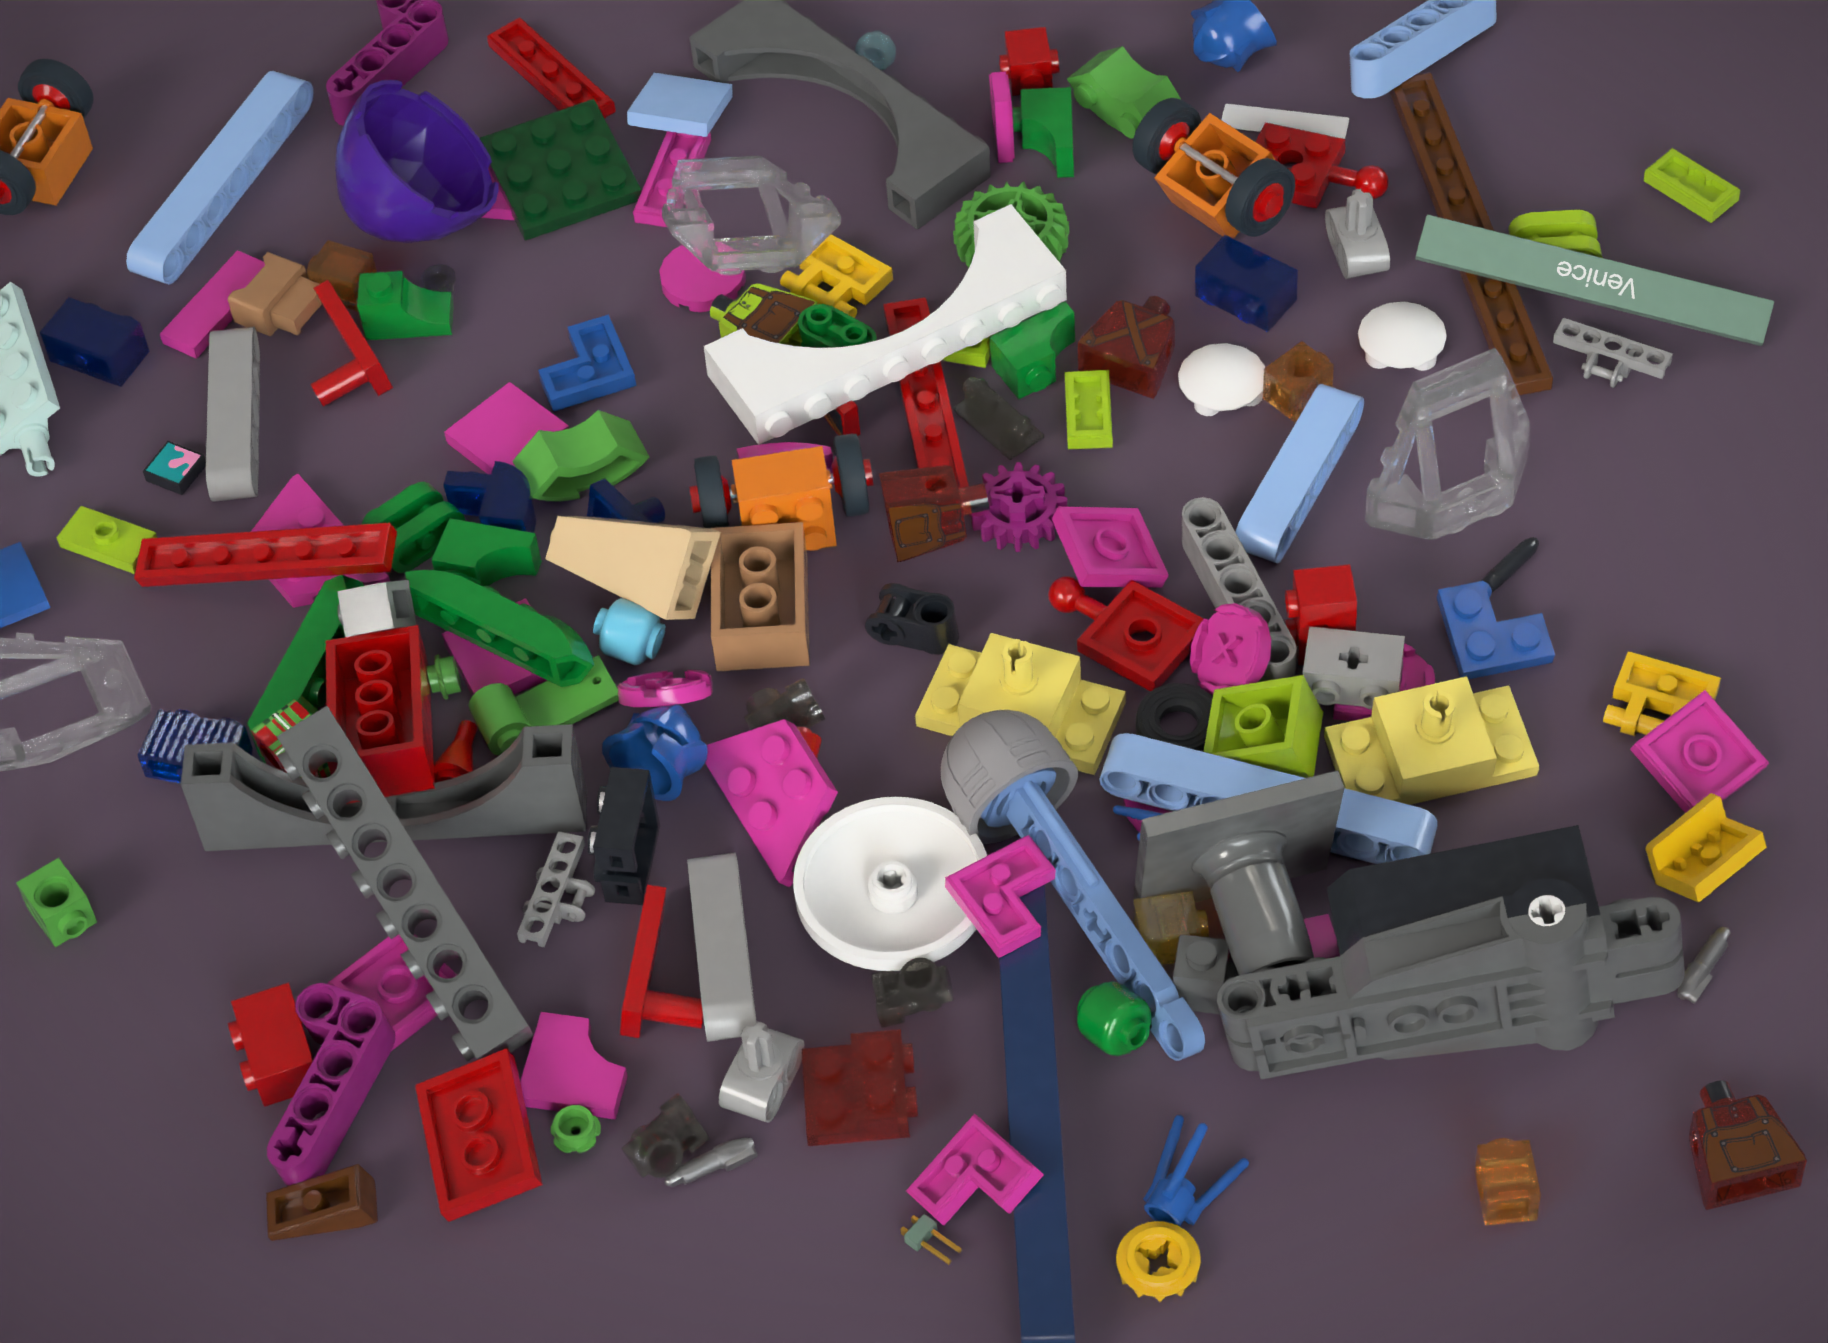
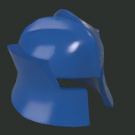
M1213 0L1211 3L1190 13L1194 18L1192 25L1193 50L1200 61L1210 62L1224 68L1233 67L1239 72L1253 53L1277 45L1271 27L1251 0Z
M678 704L654 707L640 714L633 713L625 729L617 734L606 737L602 743V754L610 768L649 770L655 799L662 801L675 800L680 795L684 778L699 771L705 764L708 754L707 744L702 742L701 735L687 711Z

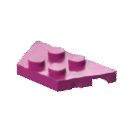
M296 474L292 476L251 532L344 525L303 478ZM386 572L345 575L362 581L364 586L390 582ZM339 575L269 580L288 603L295 608L313 604L324 582Z
M783 719L708 744L705 764L778 883L790 887L793 884L794 877L792 869L799 853L809 836L820 826L822 818L829 812L838 791L796 725Z

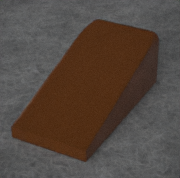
M359 1164L266 1193L268 1238L271 1241L354 1229L377 1223L378 1221L375 1180Z

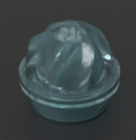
M875 30L874 32H867L858 39L855 53L865 56L875 67L883 71L894 62L896 46L889 35L883 34L880 30Z

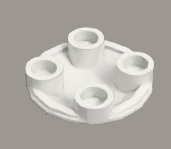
M1409 302L1386 303L1372 309L1362 319L1358 330L1360 346L1366 353V362L1373 368L1378 369L1389 366L1400 369L1414 367L1421 371L1429 370L1435 366L1437 355L1443 350L1447 338L1444 323L1435 312L1420 304Z
M1228 343L1210 344L1193 351L1183 360L1178 372L1180 389L1187 399L1194 403L1196 412L1204 416H1213L1219 411L1236 410L1243 406L1259 404L1263 399L1264 387L1267 381L1265 366L1256 354L1242 346Z

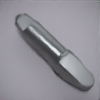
M1718 928L1709 937L1694 961L1688 964L1682 984L1678 987L1677 995L1680 999H1687L1695 1004L1713 977L1710 975V972L1728 947L1726 940L1731 934L1729 928Z
M741 1138L719 1144L713 1150L677 1166L666 1174L664 1182L667 1186L671 1187L682 1183L687 1185L718 1169L725 1168L727 1172L757 1157L758 1154L754 1149V1141L752 1138Z

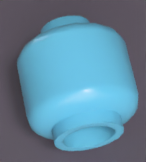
M620 598L609 609L603 607L600 609L594 623L593 634L599 635V648L603 654L632 665H639L647 658L654 659L664 638L666 626L660 623L659 616L632 601Z

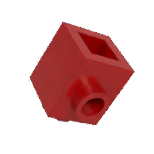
M1046 27L1004 31L1006 54L999 55L1000 72L1006 71V74H1008L1012 96L1021 95V89L1053 88L1052 74L1060 73L1057 48L1049 49Z

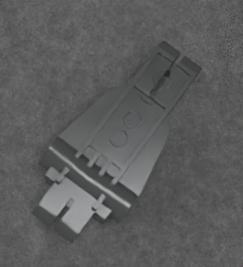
M1579 825L1349 869L1327 887L1340 956L1328 959L1323 957L1311 958L1302 964L1281 968L1263 967L1253 973L1233 977L1220 987L1217 993V1005L1233 1061L1242 1069L1259 1071L1261 1080L1373 1058L1393 1060L1534 1043L1552 1050L1568 1051L1582 1046L1593 1036L1598 1026V1020L1615 1017L1613 1004L1665 995L1675 991L1682 984L1685 971L1681 916L1676 905L1661 897H1647L1636 900L1619 899L1609 905L1599 907Z

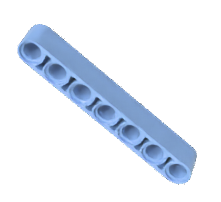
M269 71L262 78L132 242L126 260L127 268L130 272L168 285L174 283L306 115L311 107L314 94L313 86L310 82L276 71Z
M1129 733L1118 734L1113 738L1099 778L1103 789L1114 796L1170 811H1177L1305 779ZM1344 788L1330 852L1374 864L1430 854L1438 826L1437 819L1432 813L1420 807Z

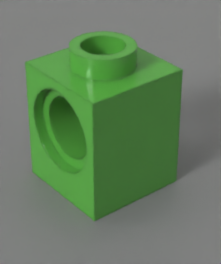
M59 858L16 882L27 909L55 947L69 939L78 937L87 928L97 923L86 894Z

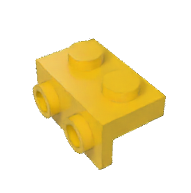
M1710 793L1651 840L1645 849L1656 885L1699 903L1767 848L1762 831L1727 818L1721 797Z

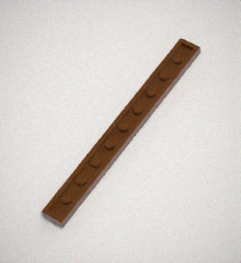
M1432 74L1414 75L1392 89L1390 95L1438 217L1494 231ZM1459 271L1508 398L1551 390L1553 376L1517 286Z

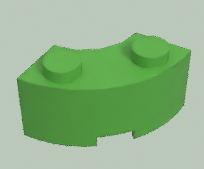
M1123 46L1100 52L1067 78L1074 89L1073 93L1076 101L1082 107L1090 108L1100 119L1131 139L1134 138L1141 120L1153 106L1168 98L1181 100L1168 76L1155 75L1143 69L1131 58Z
M597 410L586 421L570 429L555 432L538 430L512 462L531 498L544 501H568L580 499L578 492L593 488L602 483L605 489L616 485L634 473L650 456L630 421Z

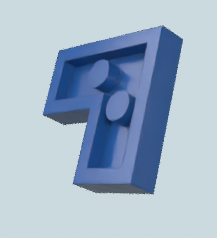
M609 314L567 327L569 339L577 358L538 370L540 382L553 412L637 386L635 374Z
M1484 581L1438 589L1436 598L1460 678L1467 676L1468 679L1553 663L1555 653L1542 613L1496 622Z

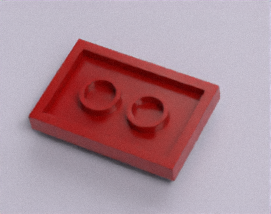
M507 1048L415 1085L440 1213L448 1222L543 1185L515 1057Z

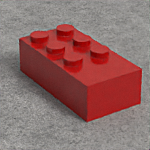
M418 625L326 641L327 706L384 797L435 789L431 693L427 674V666L429 664ZM327 762L332 775L336 771L338 763ZM350 801V802H348V803H346V804L355 803V802H360V801Z

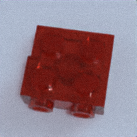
M901 1029L850 1034L851 1044L802 1049L808 1146L910 1138L909 1118L918 1117L916 1086L906 1087L905 1074L915 1073L913 1044L902 1043Z

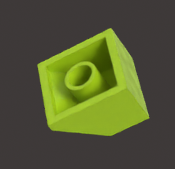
M1304 675L1215 689L1204 752L1303 778L1313 777L1323 711Z

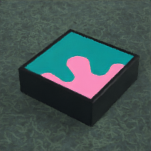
M167 441L143 470V474L147 482L183 495L206 467V459L204 454Z

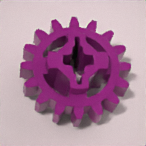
M1016 462L1014 471H1007L1003 465H999L997 476L994 477L991 474L984 473L982 475L983 485L972 486V498L968 501L969 516H971L973 530H981L982 541L987 542L996 538L997 549L1002 550L1007 543L1014 544L1015 552H1021L1023 543H1029L1031 547L1038 549L1040 538L1043 537L1051 542L1055 539V526L1052 517L1058 506L1068 507L1067 497H1065L1064 484H1055V474L1052 471L1041 476L1040 467L1036 464L1029 471L1023 470L1021 462ZM988 497L990 510L972 513L970 501Z

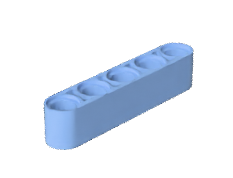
M1428 0L1360 42L1349 53L1352 93L1361 98H1376L1385 95L1493 26L1497 19L1496 0Z
M1324 384L1317 386L1238 523L1236 534L1246 553L1277 564L1281 562L1359 424L1364 408L1363 397Z

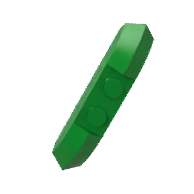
M439 570L405 572L406 580H409L415 615L560 687L579 684L594 667L592 655L583 639L574 629L560 619L553 616L540 615L527 604L519 605L501 596L494 588L481 586L480 580L464 574Z
M339 575L324 582L247 722L255 748L263 763L266 762L251 732L253 728L293 699L299 702L311 715L319 711L318 707H322L326 703V641L345 637L344 627L338 618L339 599L337 591L364 586L362 581L345 575Z

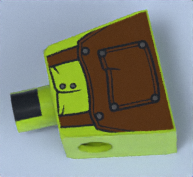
M757 283L751 285L737 301L723 294L718 295L710 307V317L719 321L721 338L743 328L749 336L769 342L801 347L802 340L798 327L799 315L806 308L817 305V301Z

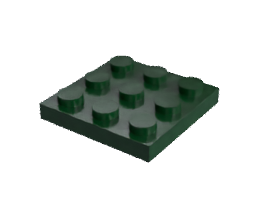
M594 99L479 138L492 160L488 168L494 180L498 183L499 189L507 201L512 216L525 241L635 203L642 192Z

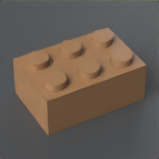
M803 522L711 528L721 532L711 563V640L716 670L731 671L810 666L808 556Z

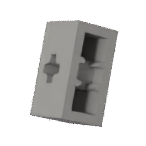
M1309 627L1303 675L1318 703L1323 705L1360 706L1372 710L1374 697L1400 692L1405 636Z

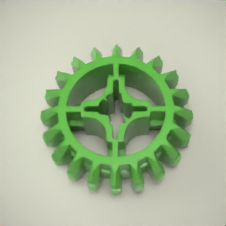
M1006 181L1003 188L997 189L989 184L987 193L975 191L972 200L963 201L961 211L956 213L953 236L960 261L966 262L969 269L975 253L974 221L1012 204L1060 262L1062 254L1066 253L1069 244L1068 235L1070 234L1069 221H1067L1063 204L1057 203L1053 193L1044 194L1040 186H1036L1031 190L1028 189L1024 181L1018 187H1011Z

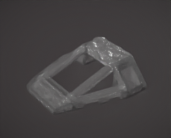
M762 156L678 160L672 177V188L667 193V204H664L662 208V218L670 234L707 268L722 275H737L742 270L754 269L767 273H777L783 271L784 268L797 267L841 225V215L830 199L824 195L816 196L815 199L810 195V187L803 182L793 185L787 181L786 171ZM758 187L773 235L713 239L714 223L703 206L699 190ZM778 193L790 201L788 224Z
M1495 348L1414 381L1395 423L1396 427L1400 430L1393 447H1385L1380 461L1384 465L1380 478L1372 479L1367 489L1365 521L1370 527L1435 540L1449 533H1458L1466 526L1486 517L1497 516L1513 505L1528 459L1531 431L1530 421L1511 374L1502 356ZM1489 397L1494 437L1486 440L1484 471L1486 473L1441 492L1432 421ZM1415 439L1423 494L1407 474L1403 475Z
M16 632V639L0 638V658L57 659L1 680L0 700L81 671L99 712L94 716L22 743L15 727L5 729L0 727V772L54 762L132 726L150 713L151 703L122 640L65 636V643L34 640V634Z

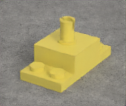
M991 633L982 653L948 644L916 712V726L953 736L963 724L980 714L995 710L1019 711L1036 718L1048 728L1052 735L1060 742L1078 771L1095 775L1126 704V691L1081 680L1080 656Z
M1467 676L1374 697L1371 717L1325 727L1324 738L1335 771H1339L1344 788L1408 805L1537 776L1539 770L1537 758L1510 686L1473 693Z

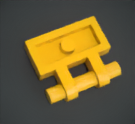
M826 231L798 256L800 269L804 271L799 276L789 270L786 271L780 279V285L790 290V293L817 301V304L833 306L855 318L857 309L849 305L848 302L853 298L867 305L893 280L892 268ZM821 282H825L834 288L826 292L817 286Z
M1628 651L1613 691V698L1627 702L1628 706L1626 709L1608 704L1603 722L1621 727L1620 732L1635 736L1638 732L1647 735L1665 720L1644 715L1643 711L1645 708L1673 715L1704 690L1715 700L1721 678Z

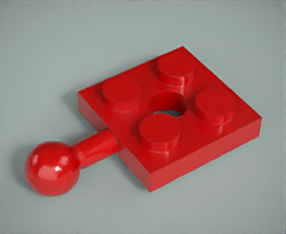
M1265 122L1255 141L1269 150L1279 163L1283 165L1290 162L1297 163L1288 168L1295 178V192L1291 202L1293 204L1317 209L1330 182L1361 189L1363 193H1370L1373 199L1381 197L1388 188V176L1378 166L1368 165L1359 171L1338 167L1346 152L1345 139Z
M1070 576L1056 579L1051 584L1048 592L1049 601L1057 611L1072 613L1077 610L1094 620L1077 639L1078 652L1150 692L1160 687L1190 654L1194 635L1204 619L1133 580L1122 589L1108 606L1085 595L1084 587H1081L1076 578ZM1144 631L1154 635L1148 641H1137L1131 637L1134 633Z

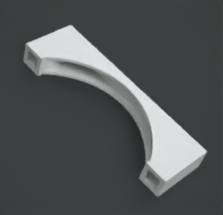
M1012 204L974 221L975 253L964 279L954 293L936 311L919 323L884 339L860 345L835 348L798 347L769 342L749 336L742 328L704 346L707 375L759 445L773 438L781 437L788 431L813 419H819L836 409V407L851 400H859L868 393L891 382L900 381L906 375L927 365L938 363L945 357L963 348L976 345L997 332L1014 327L1033 315L1056 307L1059 303L1067 300L1066 270Z

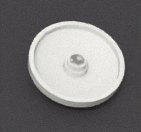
M881 797L859 802L842 809L825 820L814 830L803 845L796 861L793 877L797 911L803 926L812 939L821 948L841 961L877 971H900L925 966L954 952L976 931L975 926L945 888V877L986 857L987 853L978 835L975 833L970 836L966 827L961 824L959 817L940 805L909 797Z

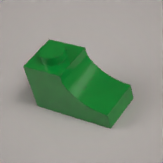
M1071 87L1021 89V107H1013L1014 132H1022L1023 149H1033L1045 155L1054 165L1057 178L1074 177Z
M403 271L360 273L357 307L366 341L452 335L454 303L451 292H439L421 288L408 281L404 277Z
M1064 301L1052 309L1045 310L1020 322L1014 327L1007 328L990 336L991 366L1018 400L1033 392L1041 391L1048 385L1056 382L1055 359L1062 350L1076 342L1074 311Z
M451 518L431 559L434 570L455 572L473 577L481 581V586H489L500 579L510 576H536L542 563L536 533Z

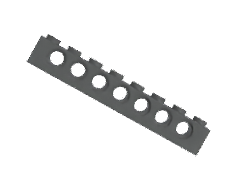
M329 707L322 708L276 736L285 749L277 757L292 781L301 776L308 786L309 791L302 794V797L316 820L326 815L334 828L326 836L341 860L350 855L357 865L358 870L353 872L351 876L365 899L375 894L383 907V910L375 915L390 939L400 935L409 950L401 954L407 967L416 980L425 975L434 989L426 995L441 1021L450 1016L459 1031L451 1037L465 1060L469 1061L474 1057L478 1060L506 1048L513 1052L532 1040L534 1035ZM326 762L338 763L336 771L327 778L316 777L317 769ZM350 801L362 802L361 810L355 816L349 818L340 816V811L346 803ZM376 840L387 841V847L381 855L373 858L364 856L365 849L371 842ZM403 879L412 881V887L406 895L398 898L389 896L390 888L395 882ZM426 919L437 921L436 930L432 935L426 938L414 936V930L421 921ZM452 959L463 962L460 973L455 977L449 979L439 977L440 968L445 962ZM475 1000L487 1001L488 1009L481 1018L470 1020L464 1017L465 1009L471 1002Z

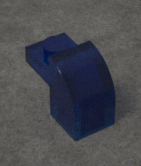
M495 461L492 474H481L473 471H447L443 484L447 501L452 503L462 514L479 516L481 524L534 533L536 513L530 485L526 476L518 468L505 462Z

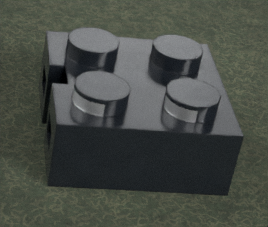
M611 767L607 786H600L598 791L597 813L600 815L598 826L592 825L588 835L589 855H595L594 880L601 883L605 902L643 905L660 830V821L650 771Z

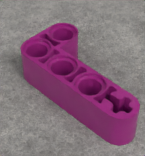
M376 0L383 30L336 71L326 83V90L336 123L344 126L353 105L370 84L381 80L402 81L403 87L448 45L449 37L441 4L435 0Z
M325 983L312 984L303 989L297 997L295 1003L296 1013L313 1040L322 1046L267 1146V1157L287 1186L325 1174L396 1040L395 1031L376 1001ZM330 1011V1012H329L327 1015H325L324 1017L318 1018V1017H319L321 1014H323L324 1012ZM373 1025L370 1030L361 1033L364 1028ZM350 1068L345 1074L337 1076L340 1071ZM327 1110L322 1117L313 1120L318 1113Z

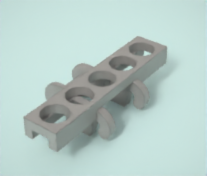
M1566 318L1562 319L1554 333V344L1587 354L1586 363H1583L1581 368L1585 370V379L1594 374L1609 379L1610 387L1612 388L1617 385L1618 381L1622 382L1623 378H1627L1631 369L1663 379L1665 370L1672 362L1673 353ZM1563 332H1566V333H1569V334H1572V335H1575V336H1572V337H1571V336H1567V335H1565ZM1584 339L1590 340L1592 343H1588ZM1616 342L1621 345V348L1609 350L1605 347V344ZM1599 354L1619 360L1614 371L1597 366ZM1648 360H1651V361H1654V362H1657V363H1660V364H1652V363H1650Z
M558 831L545 866L537 871L536 878L538 883L532 898L524 903L522 910L525 915L517 932L519 942L525 943L526 940L537 942L538 946L545 947L554 923L560 924L562 919L571 922L584 920L585 912L581 909L585 897L594 895L595 888L587 880L573 878L585 847L583 836ZM566 842H572L576 845L575 849L570 853H562ZM558 861L568 864L565 871L555 869ZM550 881L553 887L558 888V890L547 893L542 890V887L546 882ZM564 890L568 894L575 895L571 905L560 902ZM540 901H549L551 904L543 903ZM535 920L544 923L542 930L539 932H530Z

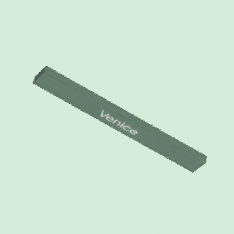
M1428 214L1415 256V260L1758 346L1763 345L1774 305L1773 300Z

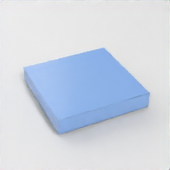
M653 73L627 111L628 125L707 137L733 97L732 84Z

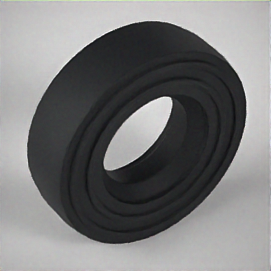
M1172 683L1160 686L1149 692L1141 701L1136 713V734L1204 752L1213 697L1202 688L1191 684ZM1181 711L1191 714L1196 719L1197 726L1189 734L1177 736L1166 733L1161 728L1160 721L1168 713Z

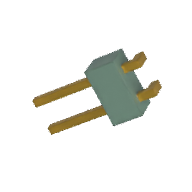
M925 1214L920 1218L913 1215L911 1222L914 1225L909 1230L904 1226L901 1228V1234L904 1236L907 1245L917 1252L924 1247L948 1265L952 1261L926 1242L934 1235L956 1252L960 1253L962 1251V1248L937 1231V1222Z

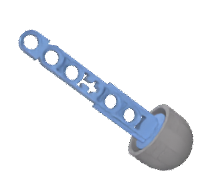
M995 710L980 714L967 721L955 732L946 746L941 762V781L953 812L959 817L961 824L966 827L968 834L971 836L976 833L982 844L1001 842L1018 834L1021 838L1029 835L1056 869L1055 879L1050 882L1118 983L1125 985L1144 999L1151 1008L1152 1027L1150 1030L1165 1053L1175 1061H1180L1200 1053L1204 1049L1205 1035L1198 1018L1183 997L1179 998L1174 983L1056 811L1072 792L1078 779V769L1073 761L1070 760L1069 755L1062 748L1060 742L1043 723L1019 711Z

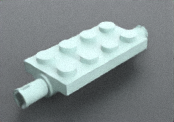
M9 282L0 290V456L8 449H21L27 472L32 476L40 477L49 474L44 460L49 470L52 471L55 467V462L47 443L50 437L47 418L59 410L60 406L23 290Z

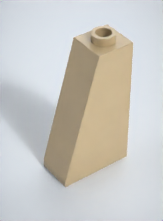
M557 516L545 559L622 598L642 606L647 611L665 620L695 619L721 532L711 528L600 517Z

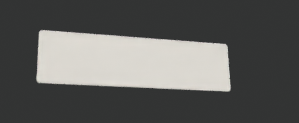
M1225 104L1221 119L1234 129L1261 132L1266 122L1343 139L1346 137L1349 124L1348 117Z

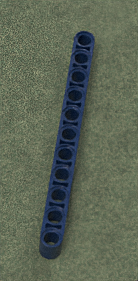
M1045 885L1020 897V900L1040 924L1041 936L999 958L1010 1145L1044 1174L1014 1208L1021 1343H1075Z

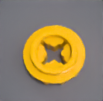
M1163 1221L1147 1222L1130 1230L1121 1240L1116 1254V1266L1122 1284H1127L1131 1287L1138 1298L1142 1295L1153 1296L1159 1302L1166 1296L1173 1294L1182 1296L1185 1288L1192 1282L1196 1283L1201 1264L1200 1250L1195 1239L1180 1226ZM1168 1248L1167 1265L1170 1268L1160 1267L1157 1272H1153L1150 1275V1263L1147 1258L1157 1259Z

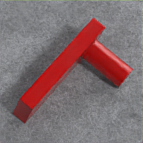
M329 280L315 286L313 289L326 313L355 358L310 384L322 406L330 404L368 381L377 396L392 389L393 386L380 362Z
M647 884L622 1006L620 1035L640 1038L643 1019L702 1029L704 1018L701 998L649 990L664 917L666 887Z

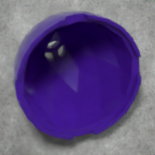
M381 80L372 83L360 95L350 110L339 135L336 148L335 173L338 196L347 216L353 224L363 232L381 240L412 243L441 239L473 224L483 217L496 202L499 185L497 182L492 183L488 170L492 162L491 157L470 126L448 105L427 91L419 95L402 89V81Z

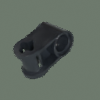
M897 583L885 584L879 593L881 602L876 612L871 614L865 622L867 633L878 642L921 650L929 654H944L948 644L956 646L959 639L953 601L948 596L941 593H930L908 588Z

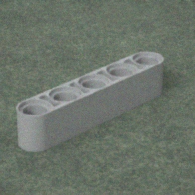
M254 326L210 331L206 482L212 502L258 496L260 348L257 331Z
M1201 497L1190 500L1182 510V545L1215 609L1220 605L1236 603L1258 611L1267 622L1271 636V654L1265 673L1259 682L1296 676L1297 647L1224 510L1218 502L1211 498Z
M736 852L687 859L701 1002L707 1042L739 1038L745 1026L754 1027L757 1021Z

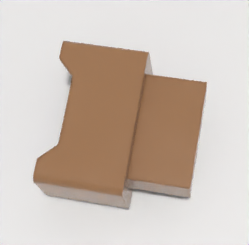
M267 252L263 256L265 266L245 288L234 290L228 296L233 320L235 323L245 327L254 326L257 332L267 336H272L278 328L298 336L301 333L300 329L322 305L313 289L319 283L308 279L304 265Z

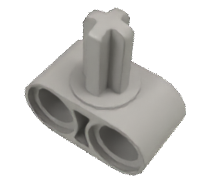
M1355 189L1352 191V196L1347 198L1346 206L1327 209L1325 212L1327 235L1345 279L1384 272L1390 269L1388 244L1373 208V197L1370 193H1363L1361 189Z
M757 1022L754 1027L745 1026L742 1030V1044L723 1080L719 1094V1105L722 1108L769 1123L776 1115L801 1065L804 1054L803 1039L769 1029L766 1024Z

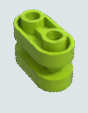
M1587 211L1530 212L1516 217L1509 225V235L1603 258L1600 243L1597 241L1598 232L1595 218Z

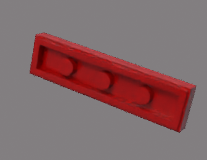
M520 17L487 36L489 47L558 110L594 99L604 119L616 112L615 103L608 95Z

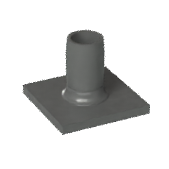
M1339 771L1142 819L1133 895L1138 917L1212 898L1231 957L1239 975L1253 973L1263 967L1281 968L1302 964L1314 958L1308 931L1290 879L1327 869L1344 793V785Z

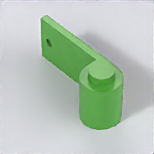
M600 656L593 657L594 667L579 684L560 687L550 681H546L515 697L508 685L502 683L490 684L478 690L471 697L468 706L489 750L499 756L518 738L524 727L574 724L619 701L618 689Z

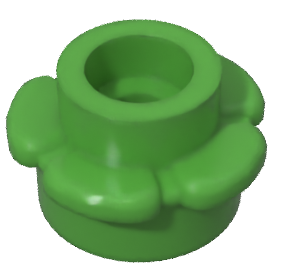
M439 654L435 655V664L427 666L432 693L441 692L443 698L447 700L449 699V694L462 692L458 667L454 655L441 658Z
M571 1105L561 1109L556 1114L551 1125V1135L555 1137L553 1140L554 1145L565 1153H571L572 1151L583 1153L590 1150L596 1144V1136L601 1133V1125L598 1118L593 1116L587 1108L580 1105ZM573 1130H581L577 1135L571 1133Z

